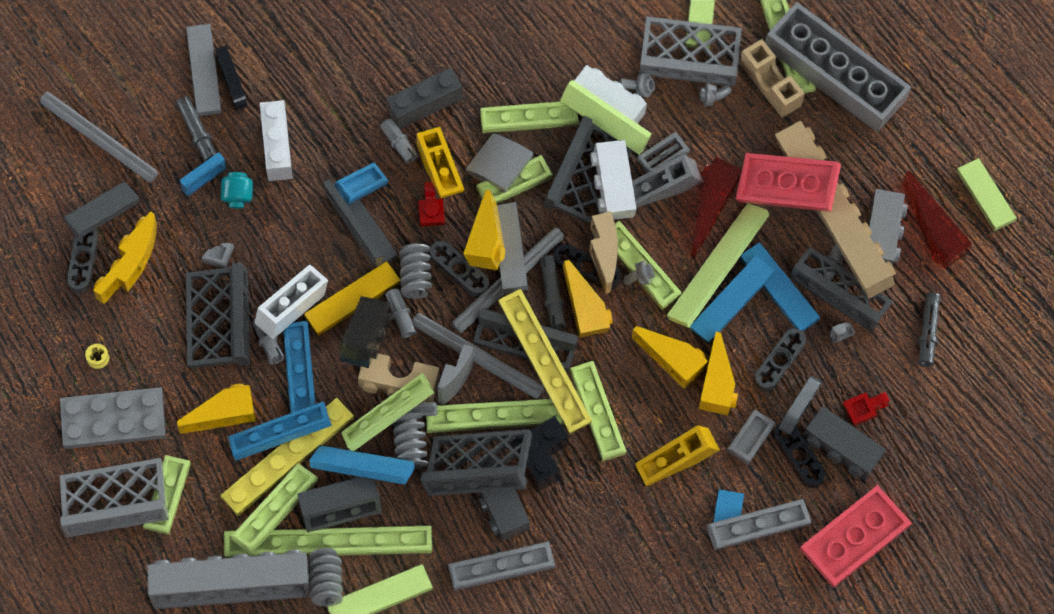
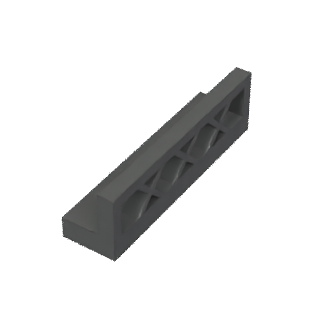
M330 179L323 182L325 196L373 266L377 268L386 261L391 263L398 259V254L360 199L348 205Z
M809 247L800 258L790 276L791 280L871 333L876 329L882 316L893 302L882 293L868 299L853 274L812 247ZM811 256L819 261L820 268L812 269L804 263ZM826 273H837L840 275L841 281H830ZM847 286H857L860 288L862 295H851L848 292ZM876 299L884 305L877 312L869 307L868 300Z
M481 309L473 344L529 360L525 351H521L523 349L522 345L511 348L507 347L504 339L510 336L517 337L506 315ZM541 325L554 351L560 349L569 352L566 363L561 362L564 370L569 372L577 347L578 336ZM483 327L494 330L497 338L491 341L480 339Z

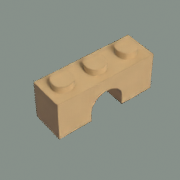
M761 39L742 51L740 65L781 118L802 106L805 93L791 75L784 78L780 74L775 63L776 56Z
M365 351L358 377L360 388L368 393H377V391L387 393L390 397L423 373L427 377L434 393L422 402H433L440 376L439 367L415 362L413 370L408 376L397 378L389 372L391 366L390 356Z

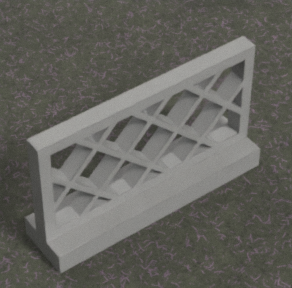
M646 16L639 74L648 73L653 77L735 86L742 28ZM650 24L661 26L665 32L655 37L650 31ZM677 28H684L688 35L679 40L673 31ZM701 31H708L712 38L703 43L697 34ZM724 34L736 35L735 42L729 46L720 37ZM669 35L676 44L666 50L659 41ZM693 38L699 47L690 53L683 44ZM717 41L723 50L714 56L707 47ZM653 45H656L662 52L657 57L646 56L647 49ZM678 47L686 55L681 60L674 59L670 55ZM702 50L710 58L705 63L698 62L694 57ZM727 53L732 58L733 65H722L718 59Z
M161 458L60 475L62 517H60L61 527L67 537L169 520ZM156 467L157 473L150 481L142 476L146 469ZM129 472L133 476L125 485L116 480L121 473ZM103 476L107 479L100 489L91 485L96 477ZM137 479L147 484L139 494L130 489ZM79 481L82 485L74 494L67 490L68 482ZM112 484H115L121 490L112 499L104 493ZM87 488L96 493L88 503L79 498ZM151 488L159 493V500L147 501L143 497ZM126 492L135 498L129 505L122 506L118 503ZM100 497L109 502L102 510H96L92 507ZM75 501L84 506L78 514L69 515V508Z

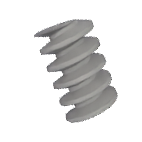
M408 244L402 246L399 252V257L401 258L400 267L402 268L400 270V276L402 277L401 294L406 298L418 299L427 297L429 293L425 290L432 288V283L427 281L432 278L431 274L426 272L431 269V265L425 263L431 260L430 255L425 254L430 251V246Z
M406 413L393 422L395 427L393 435L396 437L394 445L397 446L395 448V455L398 456L396 459L413 461L415 469L428 466V461L420 459L427 456L426 451L420 450V448L426 447V442L419 441V439L424 438L426 435L425 432L418 431V429L424 428L425 424L417 421L423 415L419 413Z
M332 548L314 550L309 555L310 599L313 604L318 606L338 605L343 601V596L341 595L343 580L340 576L342 574V568L340 567L342 560Z

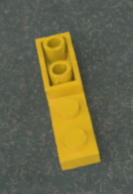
M151 211L146 217L143 216L138 220L135 229L130 235L127 234L122 238L118 247L122 258L116 259L109 273L105 277H100L95 283L93 291L96 299L102 304H105L119 287L128 292L143 272L153 250L157 231L155 214Z

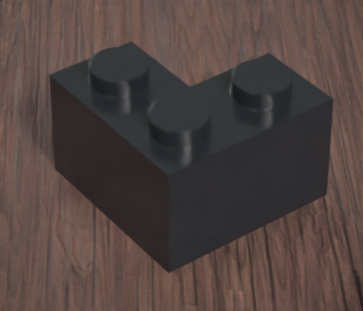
M555 416L530 430L532 437L525 473L537 492L560 479V469L551 456L567 447L568 435ZM516 439L511 443V447L515 449L523 442V439Z

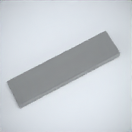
M211 25L186 27L197 115L221 114Z
M513 202L497 205L505 247L504 260L500 261L499 264L503 292L507 294L519 289L522 291L529 290L517 204Z
M804 499L710 523L706 527L715 551L810 525L811 520Z
M548 541L448 564L453 589L456 591L553 569L555 564Z

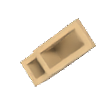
M611 211L592 216L591 230L595 239L590 242L589 252L605 294L611 291L618 255L616 227Z

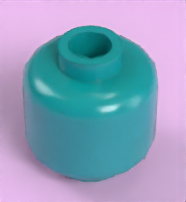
M227 173V176L221 180V200L229 203V208H244V204L250 203L253 199V180L247 177V173Z

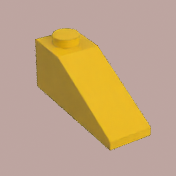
M437 127L417 133L418 152L440 198L464 192V187L441 128Z
M485 190L463 254L470 266L498 270L500 261L502 262L505 257V247L497 203L491 191Z
M570 260L564 261L562 267L578 338L608 332L610 324H613L610 309L606 310L605 303Z
M638 326L633 329L632 339L684 389L706 370L707 357L700 349H695L688 343Z
M716 332L699 409L728 416L730 407H736L738 394L734 393L735 381L721 332Z
M231 385L177 421L180 434L256 422L250 385Z
M697 425L641 459L635 465L645 485L649 486L700 463L720 449L709 428Z

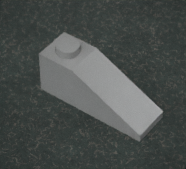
M683 154L633 180L632 185L636 207L681 194L703 183L696 162Z

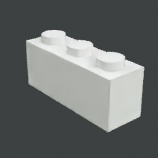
M586 65L575 79L576 83L638 124L645 115L647 103L638 94H632L625 90L619 82L609 80L600 70L592 69Z
M284 100L260 103L268 181L293 179Z
M625 140L596 143L594 151L590 153L592 167L596 166L597 175H594L596 190L600 189L601 198H598L599 212L606 213L611 211L613 220L632 218L637 209Z
M311 265L307 266L258 307L255 324L269 337L274 339L325 295L328 280Z

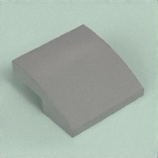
M493 133L466 167L465 172L481 182H489L506 193L533 158V152L508 138Z
M463 345L456 367L448 364L445 365L438 385V404L444 405L456 395L467 380L473 367L472 346Z

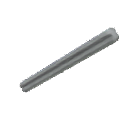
M45 92L40 98L43 106L146 181L153 182L157 177L156 169L50 92Z
M558 228L552 229L524 255L526 273L539 262L540 258L546 256L563 240L564 234ZM501 277L453 320L452 326L459 333L463 332L479 317L481 309L487 310L504 294Z
M417 313L413 318L412 323L414 327L459 354L464 344L472 346L473 362L533 398L537 399L542 394L543 386L440 324L421 313Z

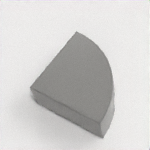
M222 243L207 250L202 257V262L226 268L234 245Z
M842 323L832 327L829 336L833 343H837L855 335L856 332L851 323Z

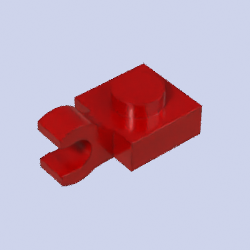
M432 181L424 182L425 200H418L420 227L445 225L443 199H435V187Z
M865 392L844 401L842 405L854 427L876 418L877 413L875 410L889 406L888 402L890 400L886 392L870 399Z

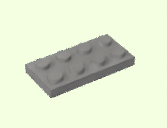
M162 387L60 398L64 449L166 438Z

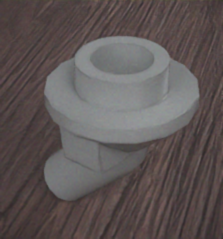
M648 73L639 74L637 81L620 79V84L623 85L624 89L636 90V94L641 97H649L655 89V82Z
M706 83L705 87L700 89L699 101L703 102L704 107L713 106L714 101L729 95L732 90L728 85L717 90L716 86Z
M644 260L635 264L636 271L623 277V282L626 285H630L639 280L640 285H649L652 282L651 279L655 278L652 265L647 264Z

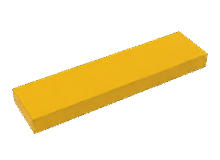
M386 261L304 313V317L319 336L401 284V280Z

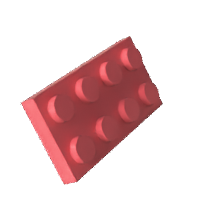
M746 153L736 200L742 203L831 212L841 164L837 161Z
M877 485L800 547V551L834 588L909 528L912 523Z

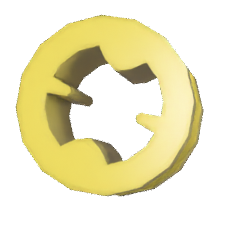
M93 344L87 348L85 357L90 367L101 369L108 364L109 354L105 346ZM98 352L100 355L102 352V359L100 361H96V358H94L93 353Z

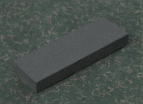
M124 181L65 216L64 222L78 238H81L138 204L139 197Z

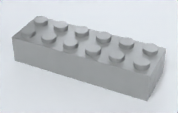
M798 2L790 8L767 34L765 43L778 59L877 133L907 100L912 88L910 85Z
M300 550L286 551V554L275 555L274 552H263L259 556L249 557L247 554H237L233 558L223 559L221 556H211L207 560L196 561L194 558H184L176 563H170L168 560H158L154 564L148 565V591L154 609L310 597L306 552L301 553Z

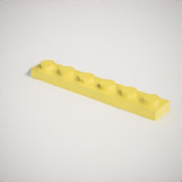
M519 289L499 299L498 302L568 433L571 434L592 423L587 410L522 290Z
M338 398L326 406L332 426L281 444L220 495L221 499L237 516L242 514L280 482L297 463L301 464L320 445L325 444L354 419V415Z

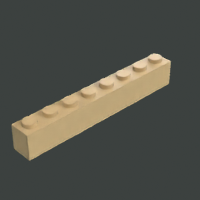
M801 121L775 134L777 143L785 157L816 160L827 158L822 147H816L813 141L816 138L811 128H805ZM837 182L831 212L818 210L817 212L869 299L894 286L893 276L896 275V272L890 261L885 263L882 255H884V252L878 241L873 243L870 236L873 234L866 222L861 223L858 218L861 216V213L856 204L849 203L847 199L849 193L843 183L839 185Z

